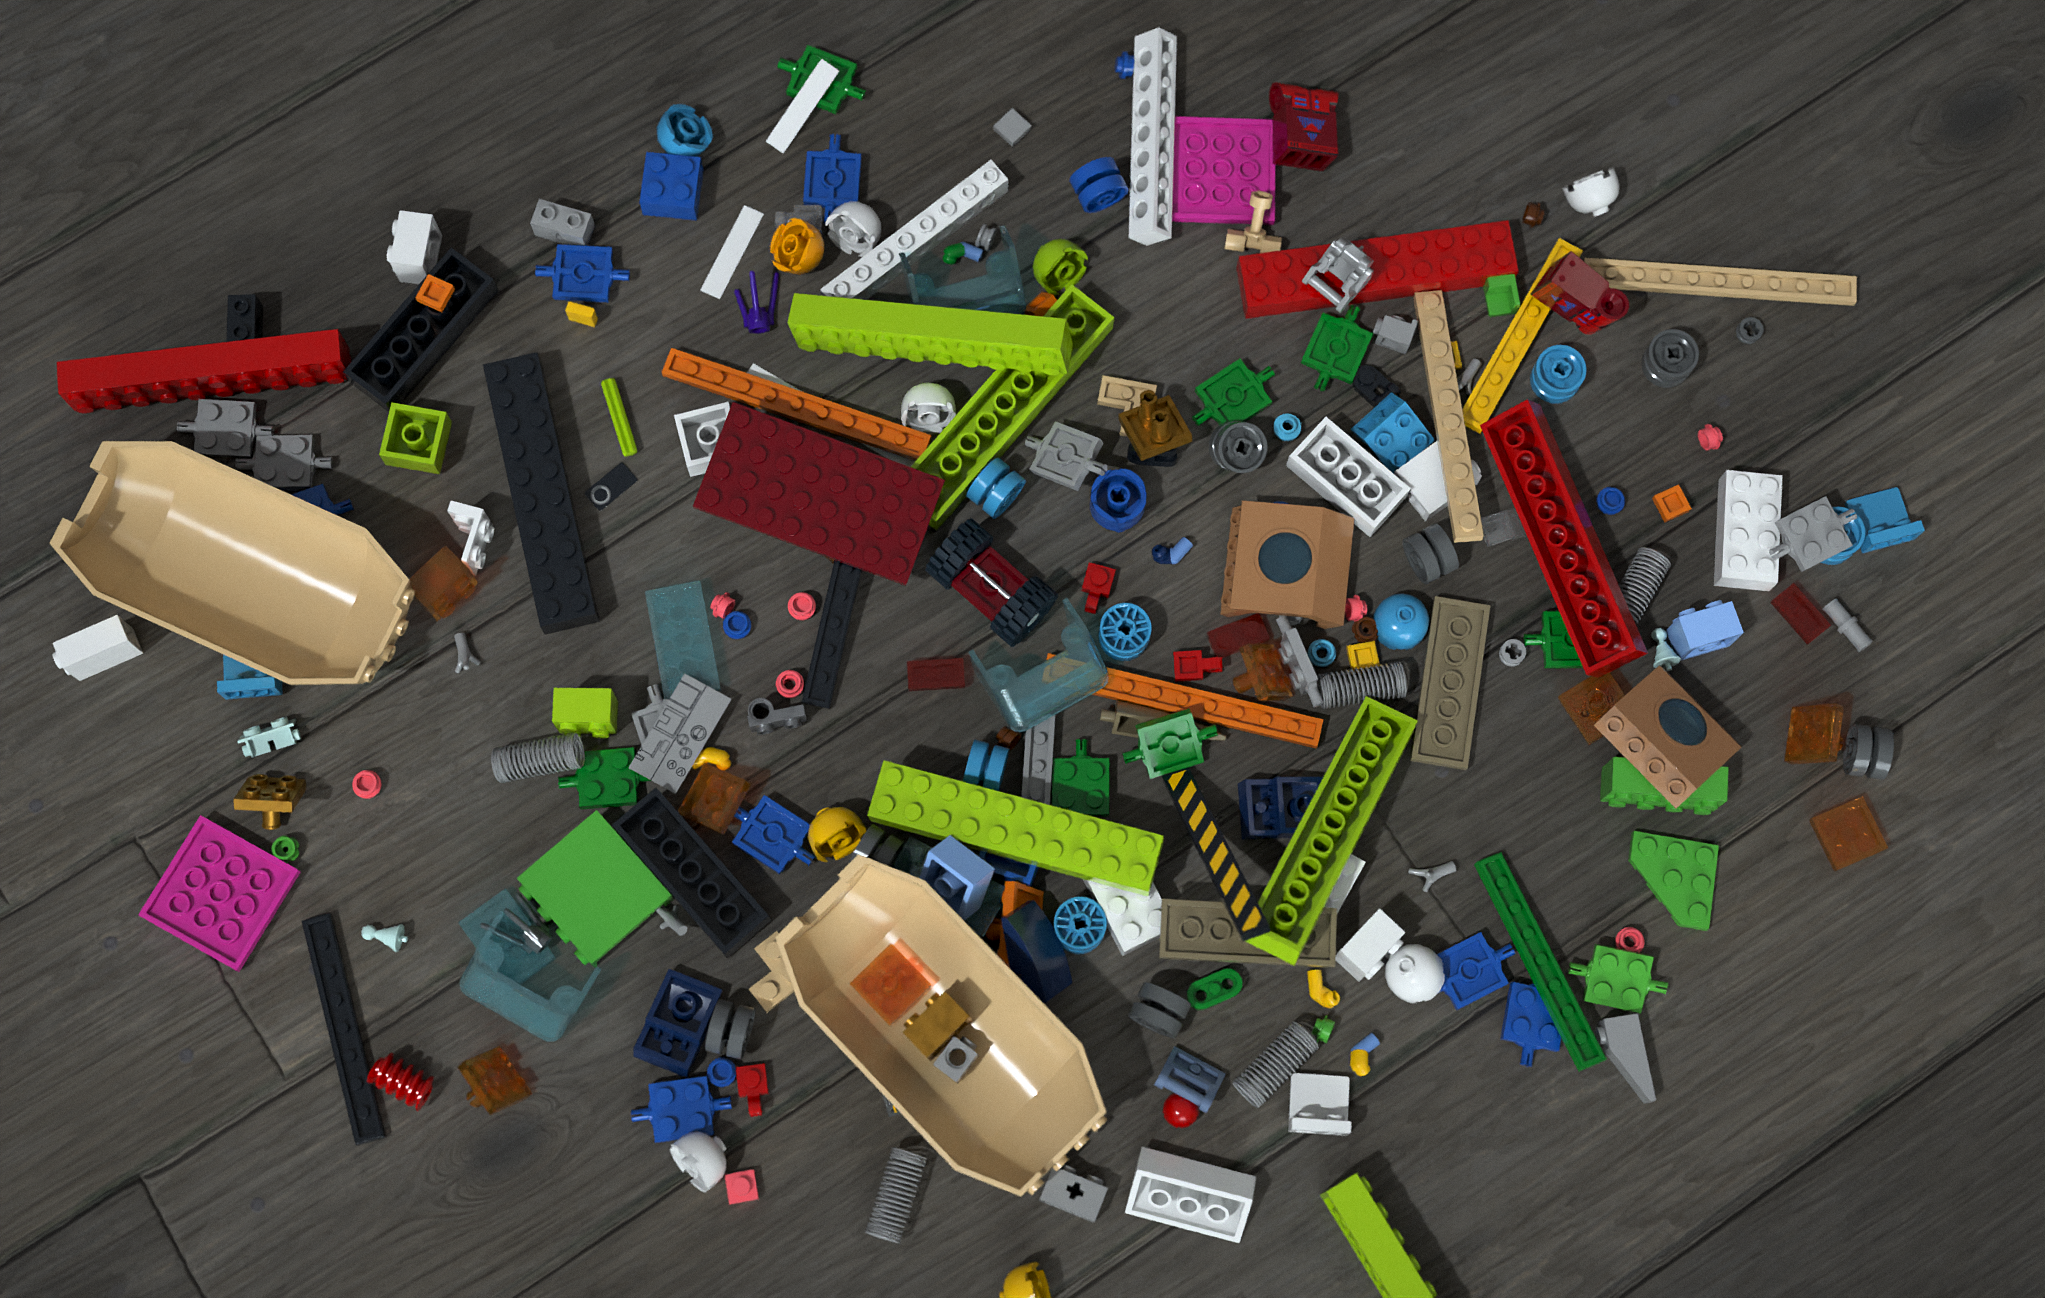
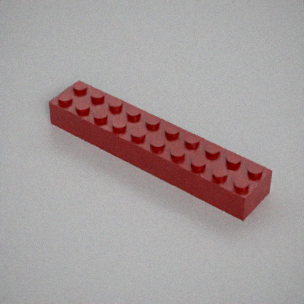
M1509 220L1350 241L1358 248L1364 247L1363 252L1374 260L1370 266L1374 272L1370 281L1348 305L1414 296L1415 292L1441 290L1442 292L1483 287L1487 277L1515 274L1516 277L1518 266ZM1331 244L1239 256L1236 270L1245 319L1337 307L1310 284L1305 285L1302 282L1309 269L1319 262ZM1327 271L1324 274L1322 272L1316 274L1342 297L1345 296V292L1341 289L1344 282L1333 273Z
M333 329L56 362L58 394L74 411L78 413H91L94 409L99 408L118 410L124 405L144 407L148 406L150 402L160 401L169 404L177 402V399L184 398L199 400L210 395L229 397L235 392L255 394L261 392V389L269 388L273 390H286L289 386L295 385L313 387L320 382L340 384L347 379L343 371L351 363L350 348L340 331Z
M1527 399L1481 424L1482 432L1586 675L1599 678L1648 654L1541 405Z

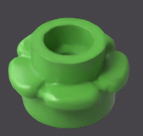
M280 836L274 841L271 847V854L285 863L294 861L299 856V843L293 837ZM285 847H288L287 852L283 851Z
M1325 1015L1323 1020L1318 1018L1312 1034L1316 1036L1317 1042L1320 1040L1327 1043L1330 1038L1335 1021L1327 1019L1328 1015Z

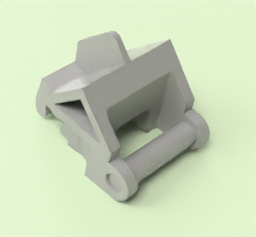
M1341 237L1338 241L1334 240L1319 262L1309 269L1302 282L1305 285L1310 284L1337 306L1336 310L1341 313L1370 281L1374 272L1370 266L1374 260L1363 252V246L1358 248L1347 238ZM1327 271L1333 273L1344 282L1341 289L1345 292V296L1342 297L1316 274L1318 272L1324 274Z

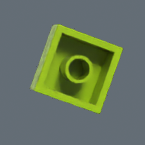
M391 402L379 453L385 465L440 474L452 425L447 412Z
M554 688L552 722L560 734L567 735L568 733L575 732L580 737L581 734H592L594 738H609V734H617L618 700L611 688Z

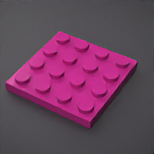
M1175 116L1172 222L1251 224L1254 207L1249 204L1251 193L1253 191H1264L1272 194L1273 199L1271 208L1265 209L1262 225H1274L1275 164H1273V120Z
M200 815L138 915L240 972L301 871Z

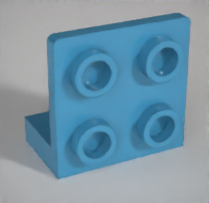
M1392 392L1350 429L1357 438L1370 447L1381 463L1393 474L1434 441L1432 435L1408 404Z
M1897 487L1849 499L1845 502L1846 508H1852L1861 518L1865 527V539L1860 547L1862 554L1915 540L1925 531L1921 520L1911 523Z
M223 654L224 680L217 681V692L224 699L283 695L281 680Z

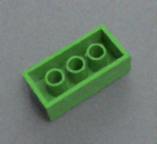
M1613 757L1602 767L1600 801L1608 802V805L1611 807H1625L1626 804H1635L1638 809L1652 810L1654 806L1665 807L1667 812H1682L1683 809L1694 810V814L1710 815L1711 811H1715L1727 802L1728 767H1720L1678 808H1675L1626 758Z

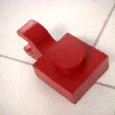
M1088 563L1081 589L1082 592L1089 593L1084 612L1095 614L1100 596L1109 597L1116 569Z
M1202 650L1173 652L1175 682L1203 680V672H1222V657L1202 658Z
M765 1063L736 1067L739 1097H748L750 1117L762 1116L760 1095L769 1094Z

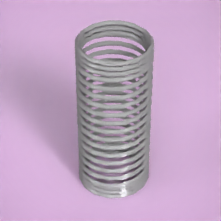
M1647 547L1638 549L1626 574H1624V578L1619 583L1626 603L1631 605H1628V608L1632 611L1631 615L1634 621H1636V625L1641 619L1640 616L1644 615L1645 608L1648 607L1650 600L1653 598L1652 596L1658 590L1657 587L1660 586L1659 583L1662 582L1664 575L1667 574L1671 566L1666 556ZM1644 555L1650 556V557H1652V558L1658 560V561H1659L1660 563H1662L1663 565L1659 564L1658 562H1656V561H1654V560H1652V559H1650V558L1645 557Z
M1401 662L1385 664L1384 666L1381 664L1379 667L1375 665L1374 667L1370 666L1364 669L1361 667L1360 669L1355 668L1354 670L1350 669L1344 672L1341 670L1340 672L1335 671V673L1330 672L1329 674L1321 673L1317 675L1318 690L1324 701L1321 705L1322 709H1330L1331 706L1335 708L1336 704L1338 707L1341 704L1345 706L1346 703L1348 706L1351 703L1355 705L1356 702L1360 704L1361 701L1363 703L1366 696L1374 700L1377 699V701H1380V699L1384 701L1385 698L1389 700L1390 697L1393 699L1395 696L1403 698L1407 695L1406 675Z
M575 732L568 733L567 735L563 734L562 736L558 735V737L553 736V738L549 737L548 739L544 738L543 740L539 739L538 741L534 740L533 742H520L519 744L495 747L491 753L493 773L499 783L550 773L554 774L555 772L559 773L560 771L564 772L570 769L576 770L582 768L585 762L583 744L580 736Z
M1295 1021L1288 1026V1029L1284 1030L1285 1033L1282 1032L1281 1036H1278L1277 1040H1274V1043H1271L1270 1047L1263 1051V1054L1259 1055V1058L1252 1062V1065L1248 1066V1069L1241 1073V1076H1238L1233 1081V1085L1240 1094L1256 1108H1260L1266 1102V1098H1270L1268 1093L1273 1094L1272 1089L1277 1091V1087H1281L1279 1082L1284 1083L1283 1078L1288 1080V1076H1292L1291 1072H1295L1294 1068L1299 1069L1298 1064L1303 1065L1302 1061L1306 1062L1305 1057L1310 1058L1309 1053L1314 1054L1319 1049V1044L1313 1036ZM1248 1072L1252 1074L1256 1081L1248 1074Z
M892 1147V1153L889 1156L892 1161H887L890 1166H886V1169L889 1171H884L887 1176L882 1177L885 1180L881 1181L883 1186L879 1187L882 1191L877 1192L880 1196H877L876 1199L878 1201L874 1202L878 1207H872L876 1212H871V1215L874 1217H869L872 1222H868L865 1232L899 1244L901 1243L902 1235L893 1231L904 1233V1231L888 1224L905 1228V1225L890 1219L907 1223V1220L889 1213L908 1218L909 1215L891 1208L909 1213L911 1212L909 1209L893 1203L910 1208L912 1205L892 1197L914 1202L913 1199L894 1192L911 1197L916 1196L893 1186L917 1192L916 1189L895 1181L919 1187L918 1184L897 1176L920 1182V1179L898 1171L921 1177L922 1174L900 1166L923 1172V1169L902 1161L924 1167L926 1166L927 1158L901 1148Z

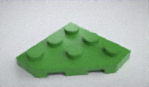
M1633 831L1628 861L1635 870H1638L1647 882L1646 885L1659 902H1662L1677 926L1704 931L1709 930L1719 845Z

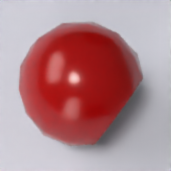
M1172 1093L1163 1103L1162 1112L1168 1124L1175 1128H1186L1197 1120L1199 1106L1176 1093Z

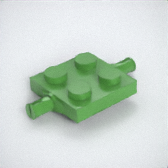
M1595 943L1592 958L1587 965L1570 962V968H1568V974L1579 975L1585 978L1584 1001L1641 1013L1648 991L1666 994L1667 990L1665 988H1668V982L1651 979L1650 972L1654 958L1652 955Z

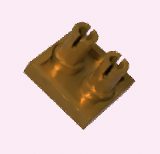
M1143 391L1140 394L1141 406L1118 414L1119 422L1141 461L1192 442V434L1170 395L1157 399L1154 391Z

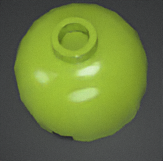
M1065 239L1049 241L1042 245L1035 255L1033 262L1034 277L1049 294L1058 295L1057 291L1064 287L1067 290L1071 284L1075 286L1080 281L1087 268L1084 265L1085 259L1088 260V256L1072 241Z

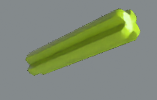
M614 378L605 379L601 382V386L622 453L625 457L635 455L638 450L616 380Z

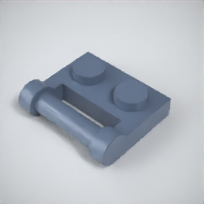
M1174 1046L1154 1085L1160 1089L1165 1087L1198 1105L1199 1110L1207 1113L1225 1077V1073ZM1175 1079L1180 1080L1181 1082H1183V1083H1185V1084H1187V1085L1193 1087V1088L1196 1089L1197 1091H1195V1090L1189 1088L1188 1086H1186V1085H1184V1084H1182V1083L1176 1081Z

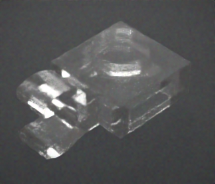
M794 205V213L775 212V229L781 224L786 225L791 222L789 219L797 218L812 224L822 235L821 205Z

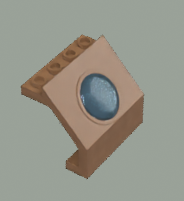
M1242 501L1241 506L1232 508L1220 615L1233 617L1249 613H1262L1309 618L1317 621L1316 627L1322 629L1343 626L1354 518L1316 506Z
M1661 665L1621 698L1594 724L1611 744L1675 808H1678L1711 775L1742 748Z

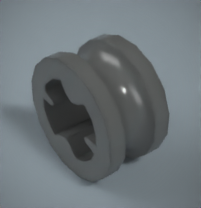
M1753 317L1745 318L1736 328V336L1744 344L1756 342L1763 334L1762 323ZM1748 325L1752 326V331L1755 332L1751 336H1748L1747 330L1743 329Z

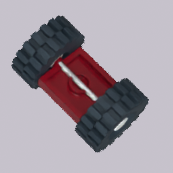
M972 518L970 520L967 519L937 548L936 553L931 556L930 562L927 563L925 571L946 590L952 587L991 621L990 629L1010 647H1014L1022 639H1025L1036 625L1043 620V617L1055 604L1058 594L1037 575L1028 580L991 547L994 537Z

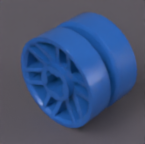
M1103 157L1091 161L1076 170L1070 177L1069 181L1075 194L1079 195L1078 200L1086 213H1094L1111 207L1123 199L1129 191L1123 176L1119 175L1120 170L1112 157Z

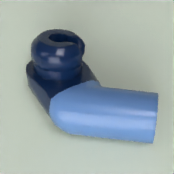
M1182 537L1173 548H1166L1161 544L1155 545L1151 552L1153 560L1159 564H1177L1193 547V544L1187 538Z

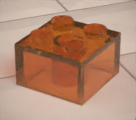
M446 545L409 579L412 589L415 590L414 599L436 621L448 617L454 611V605L462 598H468L475 591V585L478 584L470 569Z

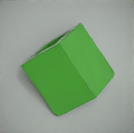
M1515 274L1487 277L1483 290L1489 317L1516 314L1520 306Z

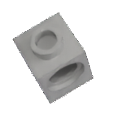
M954 1036L933 1065L956 1083H959L979 1056L974 1051L977 1046L964 1036L960 1040ZM957 1049L963 1050L966 1054L965 1062L959 1066H955L950 1062L951 1053Z

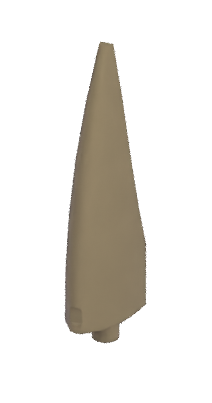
M1116 700L1114 711L1101 709L1100 720L1112 723V734L1138 738L1135 725L1171 713ZM1194 722L1198 729L1207 727L1197 722ZM1217 731L1218 736L1205 740L1225 741L1226 735Z

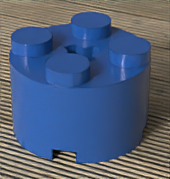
M1128 469L1107 470V472L1105 471L1106 474L1104 476L1099 475L1092 485L1090 512L1095 521L1102 527L1115 532H1124L1135 526L1143 516L1147 499L1145 485L1136 473ZM1120 497L1123 498V502L1119 501L1116 503L1113 501V498L1116 500Z

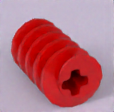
M392 1052L385 1058L380 1057L371 1068L367 1082L373 1083L376 1081L375 1086L378 1089L386 1087L385 1092L388 1095L396 1092L395 1097L397 1100L402 1101L406 1098V1105L410 1107L416 1104L415 1109L419 1111L431 1094L434 1076L431 1075L423 1081V1070L413 1075V1064H410L404 1070L402 1068L404 1059L401 1058L395 1064L392 1063L394 1057Z

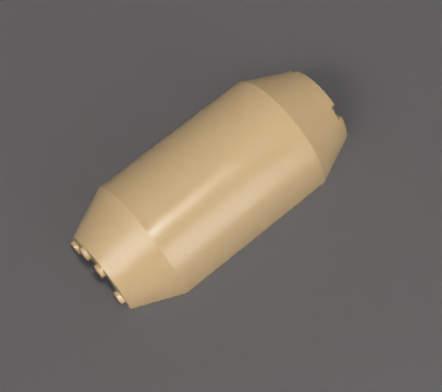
M102 441L89 466L98 475L75 520L71 522L62 518L50 541V545L94 596L290 685L370 683L385 661L389 662L393 658L396 651V646L394 645L398 637L403 636L409 624V621L405 619L410 603L414 598L415 590L412 589L411 581L366 528L173 441Z
M858 854L838 874L840 879L802 917H795L775 937L799 1006L954 1170L1018 1196L1024 1195L1027 1191L1031 1195L1034 1194L1044 1184L1041 1178L1052 1168L1057 1172L1069 1160L1066 1154L1073 1147L1078 1151L1090 1139L1086 1134L1091 1129L1096 1132L1108 1120L1104 1116L1107 1111L1083 1043L926 881ZM945 991L972 1019L956 1038L960 1040L964 1036L977 1046L974 1051L979 1056L959 1083H956L933 1065L943 1050L932 1061H929L902 1033L906 1029L904 1023L915 1013L920 1016L927 1009L925 1003L936 992L941 995ZM960 1049L954 1050L950 1055V1062L955 1066L962 1065L966 1060L965 1052Z

